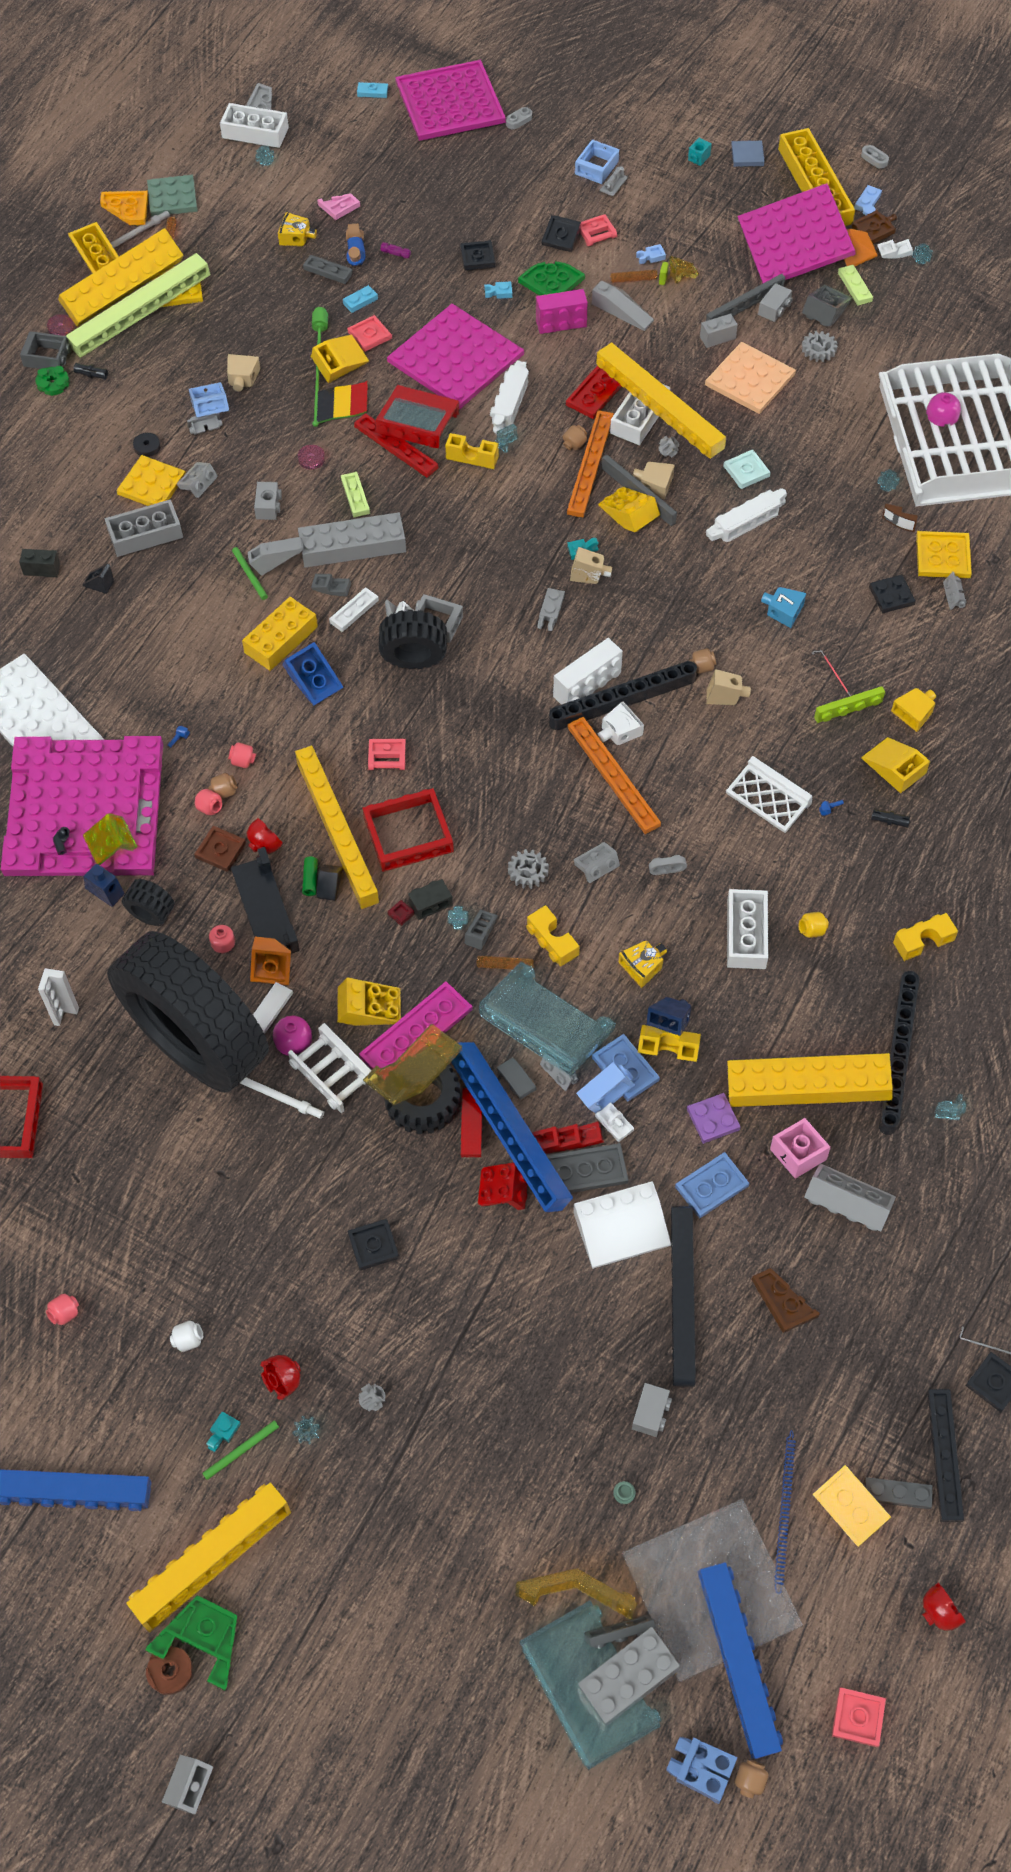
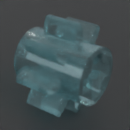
M261 146L256 150V161H260V165L268 166L271 162H274V150L270 151V147Z
M920 244L915 246L912 257L915 258V262L925 264L927 261L930 262L933 250H930L927 244Z
M892 470L881 472L877 483L881 484L880 489L885 491L895 490L900 478L896 477L897 473Z
M454 906L453 910L448 911V924H452L453 929L462 930L463 925H468V911H464L463 906Z
M302 1416V1420L299 1423L294 1422L297 1430L293 1431V1435H299L298 1441L300 1444L303 1440L311 1444V1440L314 1437H319L315 1430L320 1429L319 1424L313 1425V1417L305 1419ZM308 1427H310V1432L305 1431V1433H303V1428L307 1429Z

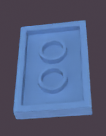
M624 1034L592 1054V1059L602 1071L614 1062L618 1066L622 1065L632 1074L634 1078L631 1080L635 1086L623 1095L627 1102L660 1080L657 1073L643 1056L638 1053V1050Z
M724 1152L676 1183L675 1187L689 1206L693 1207V1211L700 1219L749 1187V1182Z

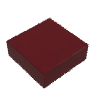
M402 900L387 911L388 915L400 926L415 914L414 910Z

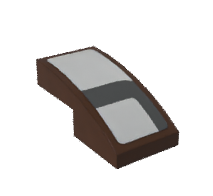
M885 504L882 518L899 528L914 532L918 518L917 515L901 512L902 507Z

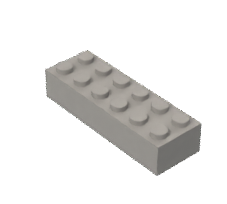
M400 512L298 528L299 537L302 538L304 548L302 551L304 568L406 552L405 535Z

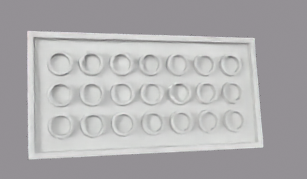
M25 653L0 669V733L12 746L14 745V737H51L52 740H104Z

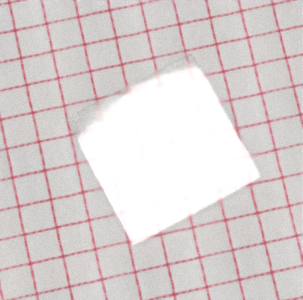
M743 1499L622 1552V1556L649 1616L654 1619L655 1630L680 1665V1670L675 1673L679 1683L724 1663L697 1571L725 1562L727 1567L730 1566L734 1574L732 1584L734 1590L737 1589L741 1598L739 1608L741 1613L744 1612L746 1615L748 1626L745 1628L747 1635L752 1637L755 1648L803 1626L784 1584H776L774 1581L776 1579L775 1565Z

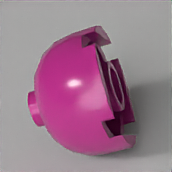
M941 392L930 399L926 414L929 421L935 425L944 427L945 424H950L951 426L960 417L961 404L955 395Z
M287 1016L275 1025L273 1041L277 1050L282 1054L289 1056L288 1052L290 1050L295 1054H301L312 1043V1030L303 1018Z

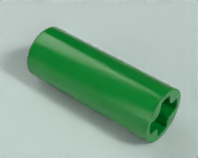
M309 856L304 858L302 894L306 896H314L316 894L318 859Z

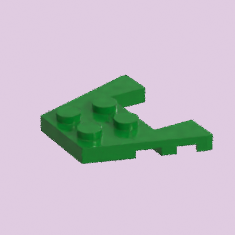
M196 1595L146 1647L145 1651L164 1660L174 1638H177L217 1658L206 1682L225 1691L228 1683L237 1615Z

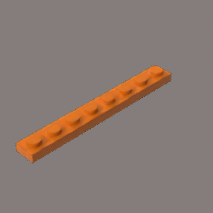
M597 411L569 502L567 515L584 518L614 413Z
M581 717L569 723L568 729L644 834L660 827V820L585 718Z

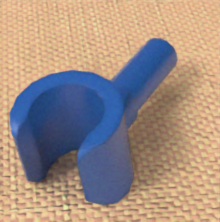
M178 726L175 737L167 746L171 748L180 737L186 739L190 733L188 728Z
M843 800L833 803L828 801L822 802L819 808L821 815H829L831 808L842 805L844 802Z

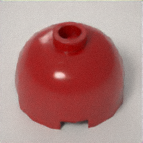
M259 818L254 820L248 827L247 838L250 842L248 846L255 853L259 848L265 847L267 854H271L277 851L283 844L278 836Z
M274 1355L261 1362L260 1366L264 1368V1372L261 1373L263 1382L270 1393L274 1390L278 1394L277 1399L283 1400L298 1388L301 1369L296 1361H293L286 1355Z
M939 1582L925 1593L922 1605L926 1612L922 1615L930 1626L935 1624L940 1630L950 1631L966 1622Z

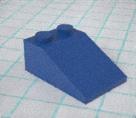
M315 642L285 659L282 664L290 678L313 706L343 688V685Z

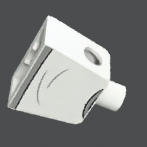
M621 702L603 718V730L598 733V736L602 742L611 738L616 745H620L642 736L644 724L624 702Z

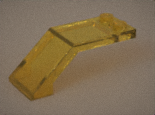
M431 1023L394 1063L382 1068L376 1065L363 1079V1082L391 1104L396 1105L423 1092L462 1051V1046Z
M578 1568L519 1581L515 1585V1595L533 1606H536L540 1596L574 1588L628 1619L633 1618L638 1604L629 1593L623 1592L621 1594Z

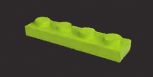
M881 686L816 707L814 718L817 723L827 722L832 718L845 716L853 711H861L872 705L876 706L883 702L885 690Z

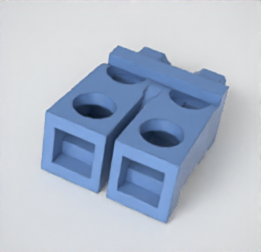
M679 1737L675 1750L685 1754V1760L682 1763L671 1758L666 1771L677 1778L676 1782L710 1798L711 1801L719 1804L738 1757L701 1742L696 1738L690 1740Z

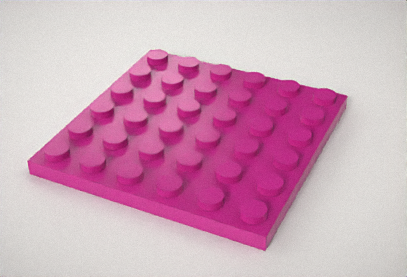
M481 60L395 77L397 87L419 141L506 123V117Z
M827 183L738 216V221L762 284L780 274H783L785 280L856 255Z
M450 304L387 357V362L435 394L459 400L460 410L508 369L510 365L522 357L524 349L454 304Z

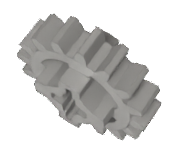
M817 331L814 334L809 333L802 342V352L805 353V357L810 356L809 360L813 358L816 362L818 360L822 362L825 359L830 360L837 352V341H834L835 337H829L830 333L825 335L823 331L820 334Z
M525 849L524 854L518 851L517 857L512 856L511 861L508 862V875H510L511 881L515 880L516 886L521 883L522 888L529 885V888L532 889L533 884L537 887L540 886V881L545 882V877L548 876L549 864L546 863V857L541 858L540 852L536 855L534 850L528 853Z

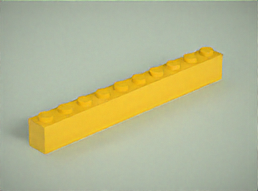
M612 342L597 352L596 364L599 368L607 372L611 378H614L622 387L631 392L634 397H637L645 406L661 417L666 424L673 427L678 434L685 437L690 444L697 447L702 454L712 458L725 449V435Z
M313 746L295 751L297 765L361 909L378 904V891Z

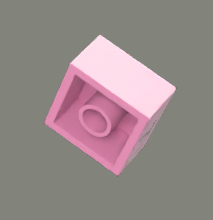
M804 1118L773 1136L770 1150L796 1179L826 1161L830 1146Z

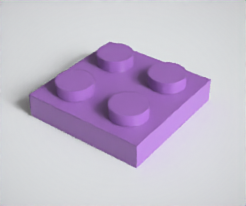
M724 1093L687 1106V1111L703 1144L740 1130L737 1118Z

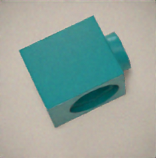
M698 138L689 147L688 160L701 166L711 156L712 143Z

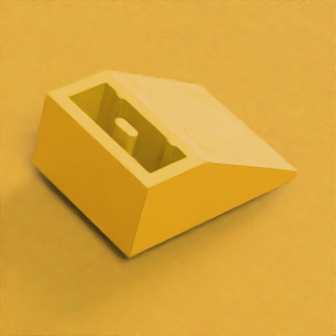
M352 335L326 340L314 346L311 353V358L328 383L369 362Z
M625 487L617 489L615 493L605 497L598 504L624 529L632 532L638 531L660 515L655 497Z
M888 737L861 758L899 793L905 791L924 776L930 764V761L917 749Z
M348 977L338 986L339 1023L355 1026L395 1024L401 1019L400 988Z

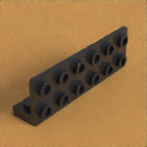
M265 847L259 848V856L256 857V860L231 868L254 938H273L288 948L291 954L299 952L298 939L285 910Z

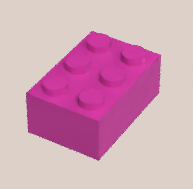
M584 289L536 296V323L539 333L587 327L588 302Z

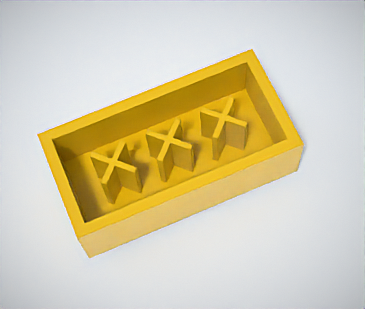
M289 597L242 640L244 653L271 671L318 628L316 614L292 597Z

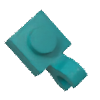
M591 538L586 543L584 539L567 542L571 560L575 559L578 547L592 552L599 550L597 538Z
M222 1411L210 1428L211 1433L214 1435L208 1440L207 1448L216 1452L223 1440L229 1443L240 1427V1421Z

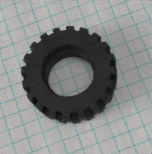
M402 610L392 613L379 626V653L386 662L393 666L397 665L399 668L423 669V667H432L433 664H438L447 652V627L438 616H433L432 613H425L422 610Z
M416 1054L415 1058L408 1056L403 1063L401 1061L395 1064L396 1069L391 1068L388 1072L383 1089L385 1107L391 1120H395V1124L400 1128L404 1126L407 1132L411 1133L412 1130H415L416 1134H422V1131H428V1134L434 1133L436 1128L438 1130L445 1128L444 1123L450 1124L453 1120V1115H457L458 1105H460L461 1100L460 1083L458 1082L456 1072H453L450 1064L445 1065L443 1059L438 1058L436 1060L434 1055L429 1054L427 1057H422V1054ZM419 1082L434 1084L441 1091L440 1097L434 1103L427 1106L412 1105L404 1099L403 1094L411 1085Z

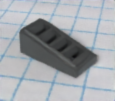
M480 909L465 933L464 943L481 950L491 933L498 915Z

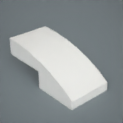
M909 239L895 244L893 240L877 244L882 258L892 259L913 255Z

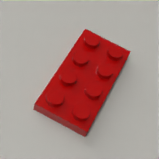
M597 365L566 400V406L594 419L597 411H601L622 386Z

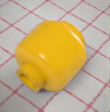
M821 912L806 913L799 920V930L807 938L823 936L829 926L827 918Z

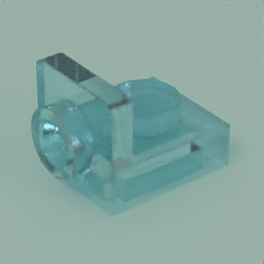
M514 423L497 431L496 443L506 453L508 452V443L517 439V427Z
M958 1094L955 1104L950 1101L938 1102L935 1109V1118L959 1120L961 1114L965 1113L966 1101H963V1094Z

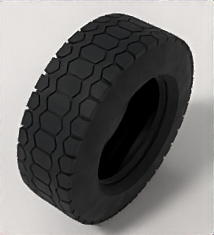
M149 931L140 937L109 967L107 971L109 983L115 995L135 1023L164 1054L195 1079L197 1078L198 1081L206 1084V1086L219 1092H230L268 1054L269 1046L266 1036L259 1023H257L258 1021L250 1013V1010L242 1002L241 998L207 963L175 939L157 931Z

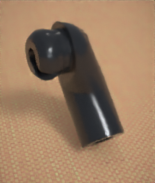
M61 827L53 837V843L58 855H64L67 852L64 845L70 834V830L67 827Z

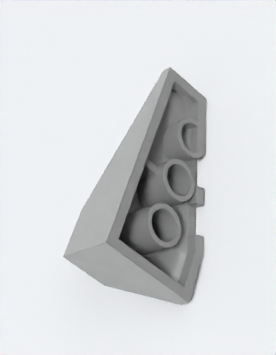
M601 280L592 290V305L643 331L654 322V319L619 287Z

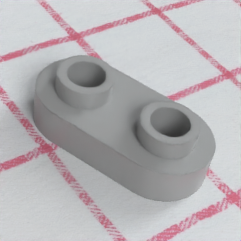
M522 107L506 117V126L509 129H517L532 120V110Z
M866 145L862 148V158L875 167L881 169L888 165V155L872 145Z
M680 855L668 858H654L649 863V870L653 875L681 872L687 868L686 859Z

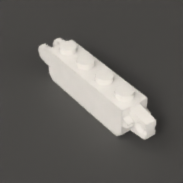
M517 360L515 365H510L509 370L504 374V383L500 384L499 395H496L495 406L490 411L495 434H501L504 427H510L514 423L528 385L529 371L526 369V362Z
M779 489L774 492L769 490L759 494L752 500H747L738 507H734L729 512L719 515L715 519V524L706 530V536L711 541L721 538L725 542H730L778 516L779 507L786 503V490Z

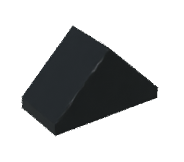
M107 563L89 572L82 585L85 588L107 594L114 582L110 565Z
M323 865L319 870L317 898L336 901L343 867Z

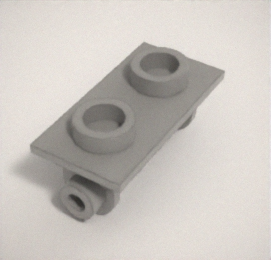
M622 166L615 169V172L600 189L601 192L611 196L615 195L628 178V176L624 175V168Z
M220 413L202 417L194 416L187 420L190 434L194 435L206 432L204 426H207L209 431L223 426Z
M952 572L943 581L950 610L955 606L964 608L967 603L964 593H960L963 591L961 579Z
M545 1052L540 1065L566 1092L571 1083L573 1085L577 1083V1074L569 1067L563 1068L565 1062L557 1053Z

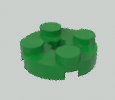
M62 366L41 368L36 376L38 390L45 392V395L48 396L61 394L64 392L63 389L66 386L68 388L70 383L68 374Z

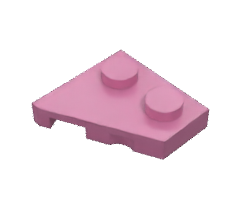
M352 194L334 196L329 201L318 199V205L332 218L337 220L359 208L360 201Z

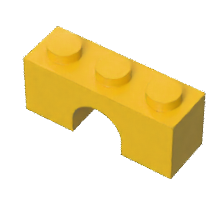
M450 433L445 445L446 459L494 469L499 457V445L496 442L482 440L480 447H472L467 443L466 436Z
M546 905L527 916L526 928L528 932L536 936L539 945L549 952V957L553 962H557L561 967L579 956L580 946L569 933L560 937L550 934L552 930L557 928V918Z
M947 913L937 914L928 921H920L911 928L899 930L895 935L893 943L903 960L906 961L921 955L924 948L922 938H930L936 943L937 947L954 941L958 930Z
M642 1025L638 1053L657 1056L659 1051L669 1050L677 1054V1059L697 1062L701 1034L683 1031L681 1036L652 1026Z

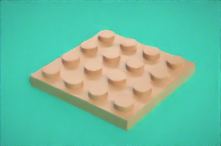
M740 342L705 380V386L760 414L793 378L796 370Z

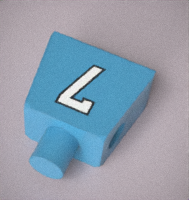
M779 587L774 595L765 592L761 602L769 605L768 616L792 628L804 606L806 593Z

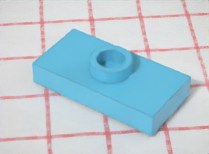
M358 83L357 97L387 98L388 84Z

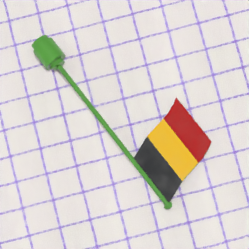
M323 307L315 308L312 313V328L318 332L317 345L321 343V332L326 331L328 328V313ZM316 365L315 409L312 425L317 427L322 422L355 417L367 413L368 380L354 385L333 387L319 391V368Z

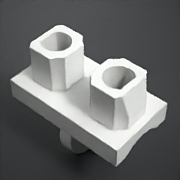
M611 1102L595 1114V1117L618 1142L634 1131V1127Z

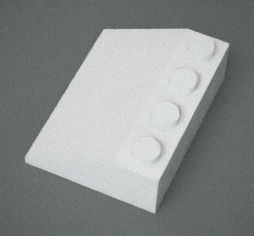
M653 1181L574 1203V1216L592 1269L671 1246Z

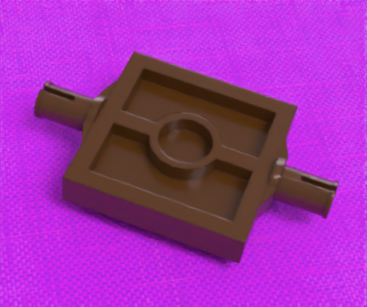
M876 210L853 221L851 227L854 230L867 232L872 244L895 234L896 228L891 222L897 220V216L892 214L886 217Z

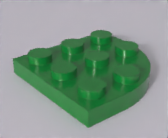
M555 261V264H545V262L532 266L519 276L518 283L541 296L571 291L585 279V274L563 262Z

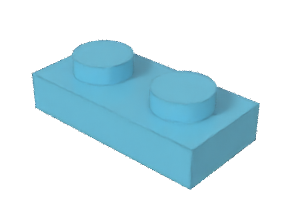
M368 285L342 300L346 308L353 313L378 300V294Z

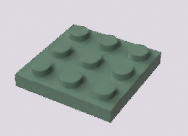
M193 175L147 180L151 217L154 215L158 216L166 210L170 215L197 212Z

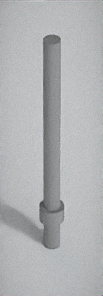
M166 210L158 216L154 215L145 225H140L111 242L112 247L116 248L148 228L159 225L162 220L170 216L169 212Z

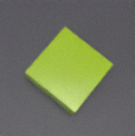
M663 261L659 285L666 284L669 269L668 262Z

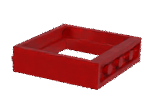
M434 788L425 789L411 795L406 794L400 798L388 799L382 803L370 804L362 808L363 817L382 872L454 852L453 840ZM431 802L444 838L384 855L372 818Z
M0 1076V1090H29L21 1147L0 1146V1158H33L43 1083L40 1077Z

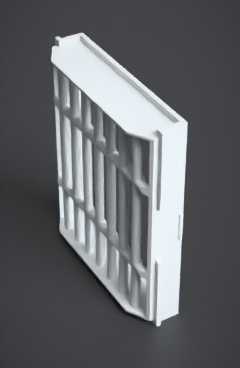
M1001 354L909 363L901 364L887 372H879V387L894 433L898 453H900L916 506L1011 496V468H1003L997 448L1002 447L1007 449L1011 460V438L996 397L997 393L1005 394L1011 410L1010 357ZM1000 378L1002 386L993 387L991 379ZM975 380H984L986 388L977 389ZM967 381L970 390L961 391L958 382ZM951 383L953 392L948 393L955 395L961 404V415L971 444L961 445L955 424L951 426L948 424L954 446L945 447L939 426L930 422L938 448L928 449L914 403L922 402L927 409L930 399L936 394L944 392L942 384ZM935 385L937 393L928 394L926 386ZM919 387L921 395L912 396L910 388ZM903 389L905 397L895 399L892 390ZM979 395L989 396L1004 439L1003 441H994ZM963 397L973 398L987 442H977ZM898 404L908 405L921 450L911 451L897 407ZM988 449L991 452L996 470L987 471L980 450ZM971 451L974 453L980 472L970 473L964 452ZM947 454H957L963 474H953ZM932 455L941 456L946 476L937 477L931 459ZM914 457L924 458L929 472L930 480L922 484L915 466Z

